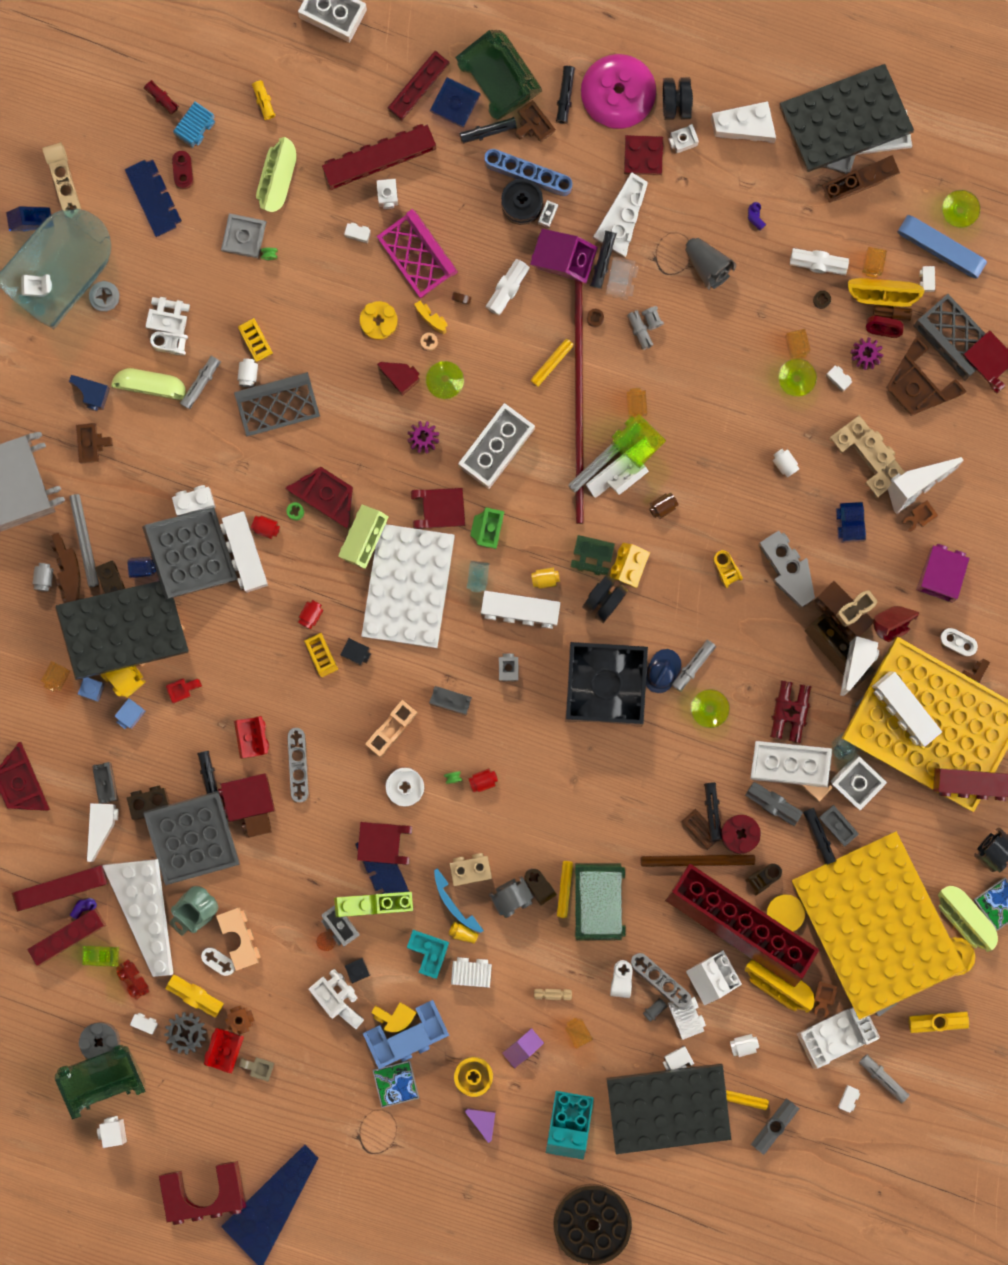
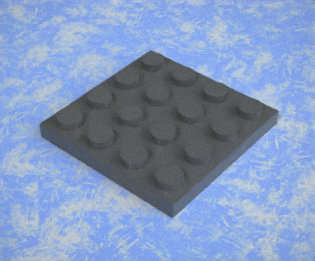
M214 507L154 522L142 527L166 600L238 580Z
M219 791L144 811L143 814L165 885L240 865Z

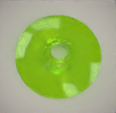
M954 191L943 202V216L954 227H968L978 219L980 203L976 196L969 191ZM961 207L964 212L958 213L957 208Z
M792 359L786 362L781 367L778 377L783 391L795 397L810 393L817 381L814 367L803 359ZM794 376H799L800 381L795 382L793 379Z
M441 361L429 369L426 376V384L434 396L441 399H449L456 396L462 390L464 376L456 364L449 361ZM442 376H447L449 378L448 381L443 382L441 380Z
M704 690L698 693L692 701V716L703 727L714 728L720 726L729 715V702L717 690ZM709 705L713 707V712L711 713L706 710V707Z

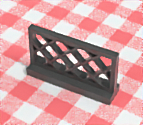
M947 294L926 314L919 318L913 326L964 380H967L976 369L962 355L968 351V343H976L986 333ZM946 300L952 306V312L942 311V304ZM931 314L939 315V324L931 323L927 317ZM942 315L952 316V325L942 324ZM955 316L963 317L965 326L955 325ZM942 328L952 329V338L944 337ZM955 329L965 330V339L955 338ZM968 330H975L978 333V340L968 339ZM955 342H965V352L958 351L955 348Z
M308 372L234 392L246 436L320 417ZM308 385L309 394L306 399L296 394L299 386ZM296 388L294 392L289 389ZM286 390L293 394L287 404L277 399L281 391ZM278 392L276 397L270 395ZM294 395L304 400L299 411L289 406ZM263 396H269L274 399L269 409L259 404ZM309 396H311L312 403L308 401ZM259 398V400H258L257 402H255V401L252 400V399ZM249 400L256 404L251 414L243 410L241 402ZM275 401L286 406L281 416L271 411ZM306 402L314 407L315 414L307 416L301 412ZM257 406L267 410L262 421L253 416ZM288 407L297 412L294 420L289 421L283 418ZM269 412L279 417L276 425L270 426L264 422ZM252 417L261 424L257 430L249 432L247 424ZM281 419L284 420V421H286V422H284V423H280V424H279V422H280ZM263 424L267 426L265 428L260 429Z

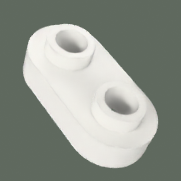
M948 628L941 633L940 641L943 646L966 657L976 653L978 648L977 642L970 636L953 628ZM947 635L953 637L952 642L947 641ZM964 644H969L970 650H965Z

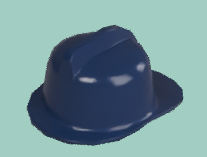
M662 649L652 657L646 674V686L652 692L664 693L672 687L671 684L676 680L682 665L681 659L675 651Z

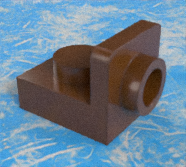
M982 659L980 662L977 661L972 669L974 675L965 670L962 671V674L980 683L990 662Z

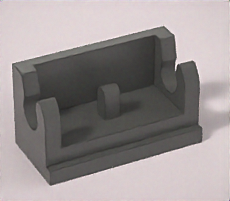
M435 686L429 704L466 716L472 697Z
M106 762L100 765H93L99 804L118 801L112 763Z

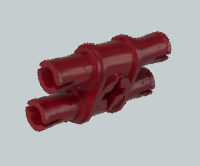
M781 680L779 695L775 699L774 713L771 716L773 726L770 737L782 739L784 724L791 722L792 728L789 741L801 743L803 727L807 725L808 709L811 707L808 702L812 687L800 684L797 701L792 702L790 694L793 683ZM793 707V711H796L797 714H793L790 717L789 713L784 710Z

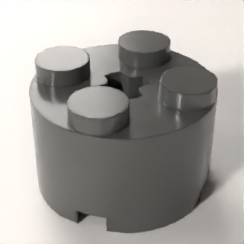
M523 876L519 877L520 881L516 882L513 879L496 888V894L489 893V897L500 916L510 917L515 913V909L519 907L524 909L532 904L531 899H533V895Z
M98 1022L87 1026L79 1038V1047L82 1054L94 1062H103L111 1059L120 1048L119 1032L113 1025L105 1022ZM96 1038H103L102 1043L104 1045L97 1046Z

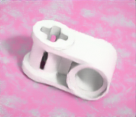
M155 332L151 335L150 342L156 351L184 356L186 354L184 351L185 342L188 336L179 333ZM158 337H162L165 340L161 346L154 344L155 339Z
M625 960L618 961L614 966L610 996L630 998L633 970L631 964ZM623 964L628 968V971H625L624 974L618 970Z

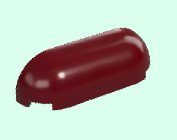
M901 606L891 607L874 617V630L881 639L891 642L895 637H901L910 631L908 626L913 619H917L919 612Z

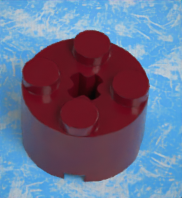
M733 816L726 820L721 828L722 842L733 853L743 854L750 852L760 841V827L750 816ZM743 829V834L745 835V838L742 837L738 839V834L736 833V831H741Z

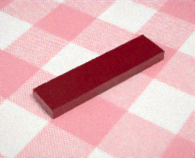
M434 51L387 109L403 121L450 62L437 51Z

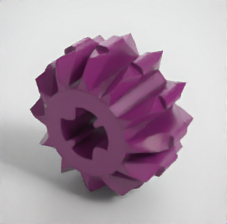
M870 337L867 338L866 343L861 338L859 340L860 344L855 342L853 345L855 349H852L850 353L856 356L852 357L851 360H858L856 367L863 364V370H866L868 365L870 369H874V363L876 365L881 363L878 358L883 357V354L879 353L882 350V346L876 347L878 341L875 340L872 344ZM865 350L871 352L869 358H867V355H863Z
M419 421V428L415 425L411 426L415 432L408 431L407 434L412 438L407 439L408 443H413L411 446L412 450L418 446V453H421L422 448H424L427 454L429 453L428 447L432 450L435 449L432 443H439V440L434 438L439 436V432H433L436 429L435 425L428 428V421H426L425 427H422V422ZM422 433H425V436H429L426 437V441L422 442V439H418L421 437Z

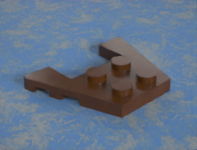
M918 336L912 342L886 387L911 416L964 395L967 392L956 379L940 391L917 366L915 361L929 349Z

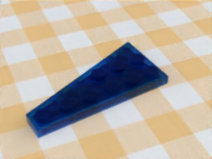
M306 1144L246 1202V1207L241 1209V1213L232 1215L221 1226L257 1265H264L319 1159Z

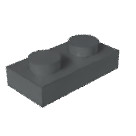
M834 805L819 817L844 847L859 835Z

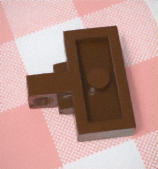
M533 100L518 110L517 113L523 119L520 122L522 127L516 130L515 133L519 140L528 134L530 137L535 135L542 142L556 131Z
M95 423L76 425L79 463L99 462V452L103 451V447L113 446L112 438H102V434H97Z

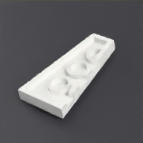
M634 173L629 175L593 236V239L602 243L605 230L617 233L612 250L624 258L627 255L632 232L648 184L647 181Z

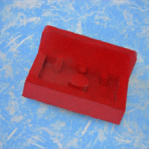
M262 716L235 720L234 725L240 759L268 754L269 742L265 736L266 724Z
M216 1028L211 1036L209 1049L205 1054L204 1065L232 1074L244 1036Z

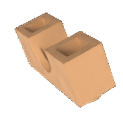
M401 700L388 719L376 730L365 745L379 757H382L417 715V711Z
M236 908L217 915L222 934L236 932L241 938L240 947L235 951L229 952L235 970L237 971L259 963L258 958H261L258 948L253 947L251 940H254L251 929L246 927L245 922L248 920L245 911Z

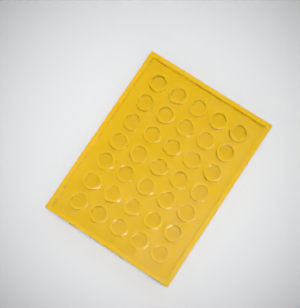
M895 637L841 739L933 790L935 768L996 772L1008 749V699L903 639ZM889 671L897 673L942 731L925 747L916 746L909 737L911 735L907 730L904 731L899 726L898 718L895 715L892 716L886 709L887 704L883 700H879L874 694L876 690L872 686ZM951 793V797L944 796L971 812L975 811L981 800L976 799V795H969V798L958 797V793Z
M897 831L844 855L831 864L823 865L792 880L859 1020L966 971Z

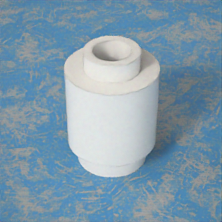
M243 359V362H239L237 378L239 386L254 387L258 371V364L255 363V360Z
M781 449L773 455L775 459L772 461L782 475L785 474L787 478L799 470L797 461L788 449L786 451Z
M752 1034L737 1037L730 1041L733 1056L742 1057L757 1053L756 1049L759 1048L757 1037H753Z

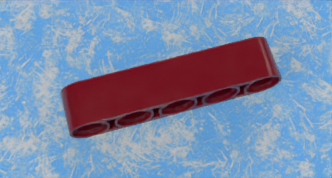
M101 865L13 892L12 897L16 910L19 912L108 883L103 866Z

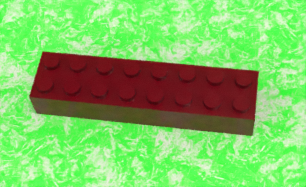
M692 864L687 866L665 900L793 987H796L803 979L820 950Z

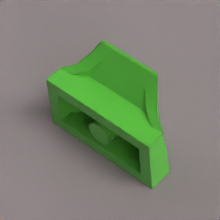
M485 508L482 513L474 516L470 536L477 541V545L497 549L504 511Z

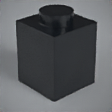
M348 638L340 654L341 657L360 666L363 663L367 664L371 657L369 647Z
M364 958L345 965L352 984L371 976Z

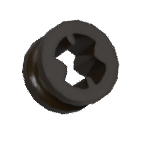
M819 291L813 298L814 305L819 309L826 308L831 302V296L827 291ZM821 295H824V299H827V302L825 301L824 304H821L817 297L820 298Z

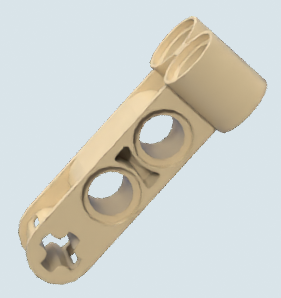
M61 142L43 147L44 156L47 164H49L62 210L67 217L77 218L81 214V206L67 163L68 158L65 148ZM59 168H64L66 170L65 175L60 178L57 177L56 171ZM65 186L71 187V193L68 196L62 195L61 192ZM70 205L77 207V209L74 210L73 214L70 211H67L68 209H70Z

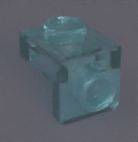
M470 562L467 582L468 589H471L473 592L486 590L490 563Z

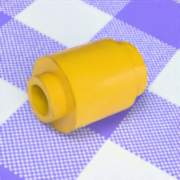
M554 567L539 569L531 573L534 588L557 586V582H560L559 572L555 571Z

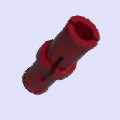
M150 80L144 86V90L155 99L157 104L163 106L170 115L177 111L179 105L168 96L166 91L160 89L153 80Z

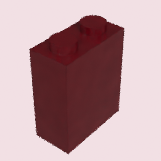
M266 773L220 784L221 788L218 791L221 800L224 799L225 807L223 808L229 822L275 812Z

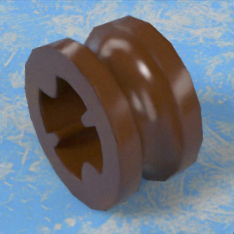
M595 308L588 312L587 322L589 325L598 327L603 323L604 314L601 310ZM593 313H597L596 315L599 314L601 316L598 320L599 322L595 323V320H593V322L591 321Z

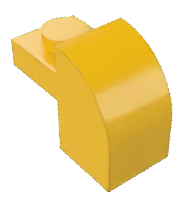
M400 1002L393 1015L378 1006H375L371 1013L374 1014L373 1018L380 1023L388 1022L384 1030L399 1032L411 1023L417 1012Z

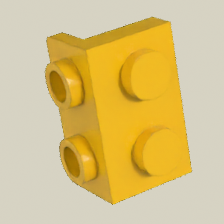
M622 543L618 549L616 561L611 568L610 576L614 580L637 588L650 552L633 544Z

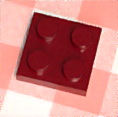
M625 135L624 174L662 175L663 137Z

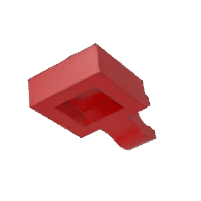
M184 678L166 685L173 704L191 697V690L202 687L200 679L186 683Z

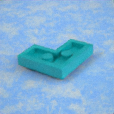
M413 930L407 948L425 954L418 973L437 979L450 942Z

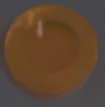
M323 932L319 934L316 941L319 949L330 951L335 947L336 941L332 937V933Z

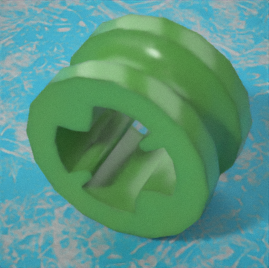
M261 249L263 253L261 256L262 260L278 259V256H276L278 249Z
M294 502L288 505L286 512L290 519L297 521L303 518L304 508L301 504ZM293 507H296V509L300 508L298 516L290 514L293 511Z
M461 771L445 774L444 777L447 778L446 784L463 781L459 777Z

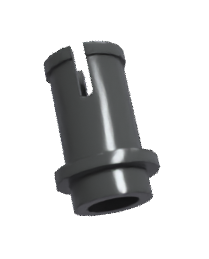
M659 998L648 1009H644L643 1015L650 1022L652 1020L655 1021V1018L668 1006Z

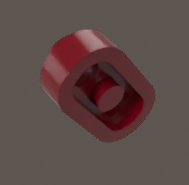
M178 151L172 157L174 182L178 188L188 189L193 184L192 160L186 151ZM184 157L185 161L180 163L178 159ZM186 176L187 178L185 181H180V177Z
M871 316L866 320V330L871 334L898 338L903 335L904 324L896 319Z

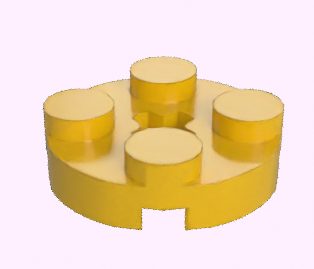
M375 301L369 303L360 314V326L363 332L371 339H386L397 328V314L394 308L386 302ZM381 316V319H384V323L381 322L380 325H376L373 319Z

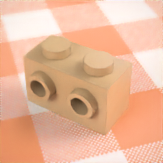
M483 853L474 854L472 859L465 860L464 857L454 858L453 863H450L454 886L492 879L488 856H483Z

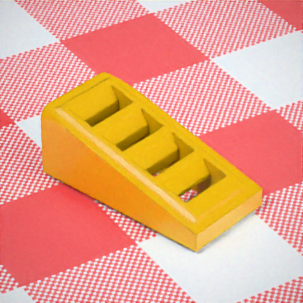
M255 318L238 326L256 362L273 354ZM253 326L255 327L254 330L245 334V330ZM256 333L259 334V336L249 341V337L255 335ZM262 340L263 343L255 346L254 348L252 347L253 344ZM266 347L267 350L256 355V351Z
M322 633L304 641L321 677L338 670ZM320 641L322 643L314 648L311 647V645L316 644ZM323 648L325 649V651H323V652H321V653H318V654H316V655L314 654L315 652H317V651H319V650H321V649H323ZM328 656V658L318 662L319 659Z

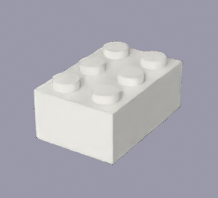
M304 0L298 10L300 19L350 43L367 8L366 3L359 0Z

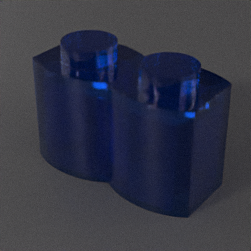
M863 502L840 503L839 508H836V520H840V527H837L838 539L841 538L842 543L864 542L866 540Z
M152 556L128 559L129 578L150 577L157 572Z

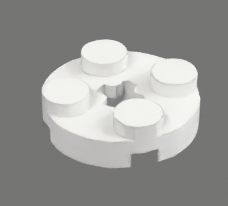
M400 768L395 770L387 779L386 793L395 804L405 807L411 806L421 799L424 793V782L421 776L413 769ZM403 782H407V785L411 786L410 789H407V793H403V790L399 789Z

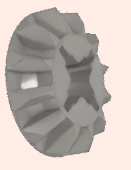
M102 281L96 283L91 288L89 300L91 305L98 311L108 312L119 303L120 294L114 284ZM103 289L107 295H110L107 298L106 304L103 299H99L102 296Z

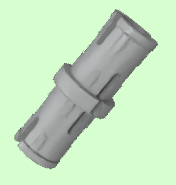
M639 312L629 313L627 317L634 329L633 334L637 336L642 350H646V347H652L654 344L649 337L648 328L643 324Z

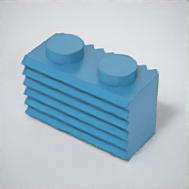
M194 102L173 130V133L193 148L204 139L203 133L206 129L210 130L215 123L214 114L197 102Z

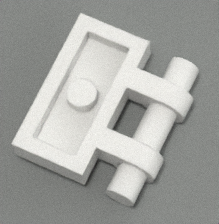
M152 297L151 304L157 305L158 308L157 310L149 309L146 329L184 334L187 316L180 314L181 311L189 312L190 305L179 300L177 302L166 300L165 297ZM164 308L175 309L174 314L164 312Z
M335 969L329 973L332 979L327 981L322 977L309 988L310 992L332 1019L347 1007L343 1000L349 998L351 1002L357 1000V996L354 993L355 990L347 985L344 981V976ZM337 985H338V986L341 988V990H342V991H341L340 993H338V994H337L336 991L333 989V988H334L335 986H337Z

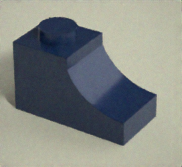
M71 375L69 383L81 390L84 397L83 403L87 405L86 408L92 411L104 410L110 390L108 385Z

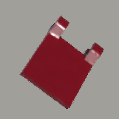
M989 330L963 356L984 377L992 390L997 394L1005 387V384L998 377L1008 369V349Z
M463 488L411 491V499H423L424 520H414V529L465 526Z
M360 822L357 861L409 865L410 857L399 856L400 834H412V826Z

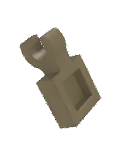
M256 1057L255 1062L241 1058L239 1067L252 1070L250 1076L269 1082L274 1062Z

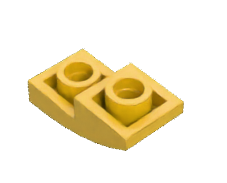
M421 300L414 304L418 314L429 326L441 334L446 333L445 327L448 325L443 316L439 317L437 313L429 316L431 311L427 304H422Z

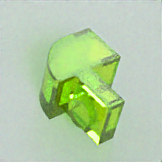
M83 946L82 965L118 967L119 947Z

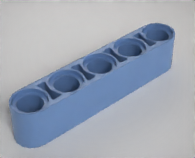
M490 149L485 153V166L490 170L514 179L524 178L531 180L539 188L560 196H567L572 191V180L564 174L496 149ZM490 156H496L498 158V161L496 163H490L488 161V158ZM509 162L516 165L512 170L507 169L505 166ZM526 169H531L534 173L531 176H525L523 172ZM547 175L551 178V181L544 183L541 178ZM566 182L569 187L563 190L559 187V184Z
M911 215L906 216L897 231L905 239L974 279H978L987 264L983 257Z

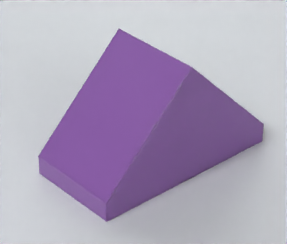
M531 1028L502 1054L516 1068L541 1047L544 1042Z
M471 1108L466 1109L465 1113L487 1142L492 1141L495 1112Z

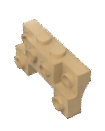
M860 415L829 438L839 448L840 453L853 446L875 475L865 485L869 486L874 492L876 499L888 490L892 483L891 479L899 473L900 475L905 473L896 462L893 449L890 446H885L882 442L884 439L881 434L870 429Z

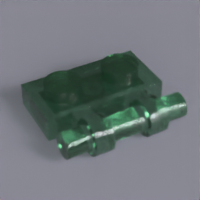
M578 535L573 554L581 557L580 561L572 560L570 567L577 568V571L581 572L583 570L594 572V575L598 576L600 574L607 575L609 568L602 567L603 561L611 563L615 543ZM586 557L596 559L597 564L585 563Z

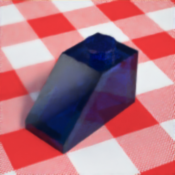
M19 206L6 212L9 231H30L53 226L50 207Z

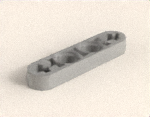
M292 728L288 733L290 790L292 799L295 802L302 803L307 800L309 795L306 738L303 730ZM295 731L302 735V738L298 739V744H303V748L294 747L291 749V744L295 745V739L291 738ZM296 750H300L303 753V758L300 761H295L292 758V754ZM300 769L304 772L302 780L294 779L293 773L295 770ZM305 782V786H301V791L305 792V796L298 800V797L294 796V793L298 792V786L293 787V783L300 784Z
M638 953L632 957V968L680 1010L688 1009L691 1006L692 999L689 992L646 955ZM643 959V963L647 967L646 972L645 968L641 965L637 967L636 960L641 961ZM651 971H658L660 973L657 980L649 978ZM666 983H671L674 985V989L671 992H665L663 986ZM677 991H678V995L681 996L682 998H684L685 996L687 997V998H686V1000H687V1003H686V1004H685L684 1002H682L681 1004H679V1003H680V1000H679V998L676 996Z

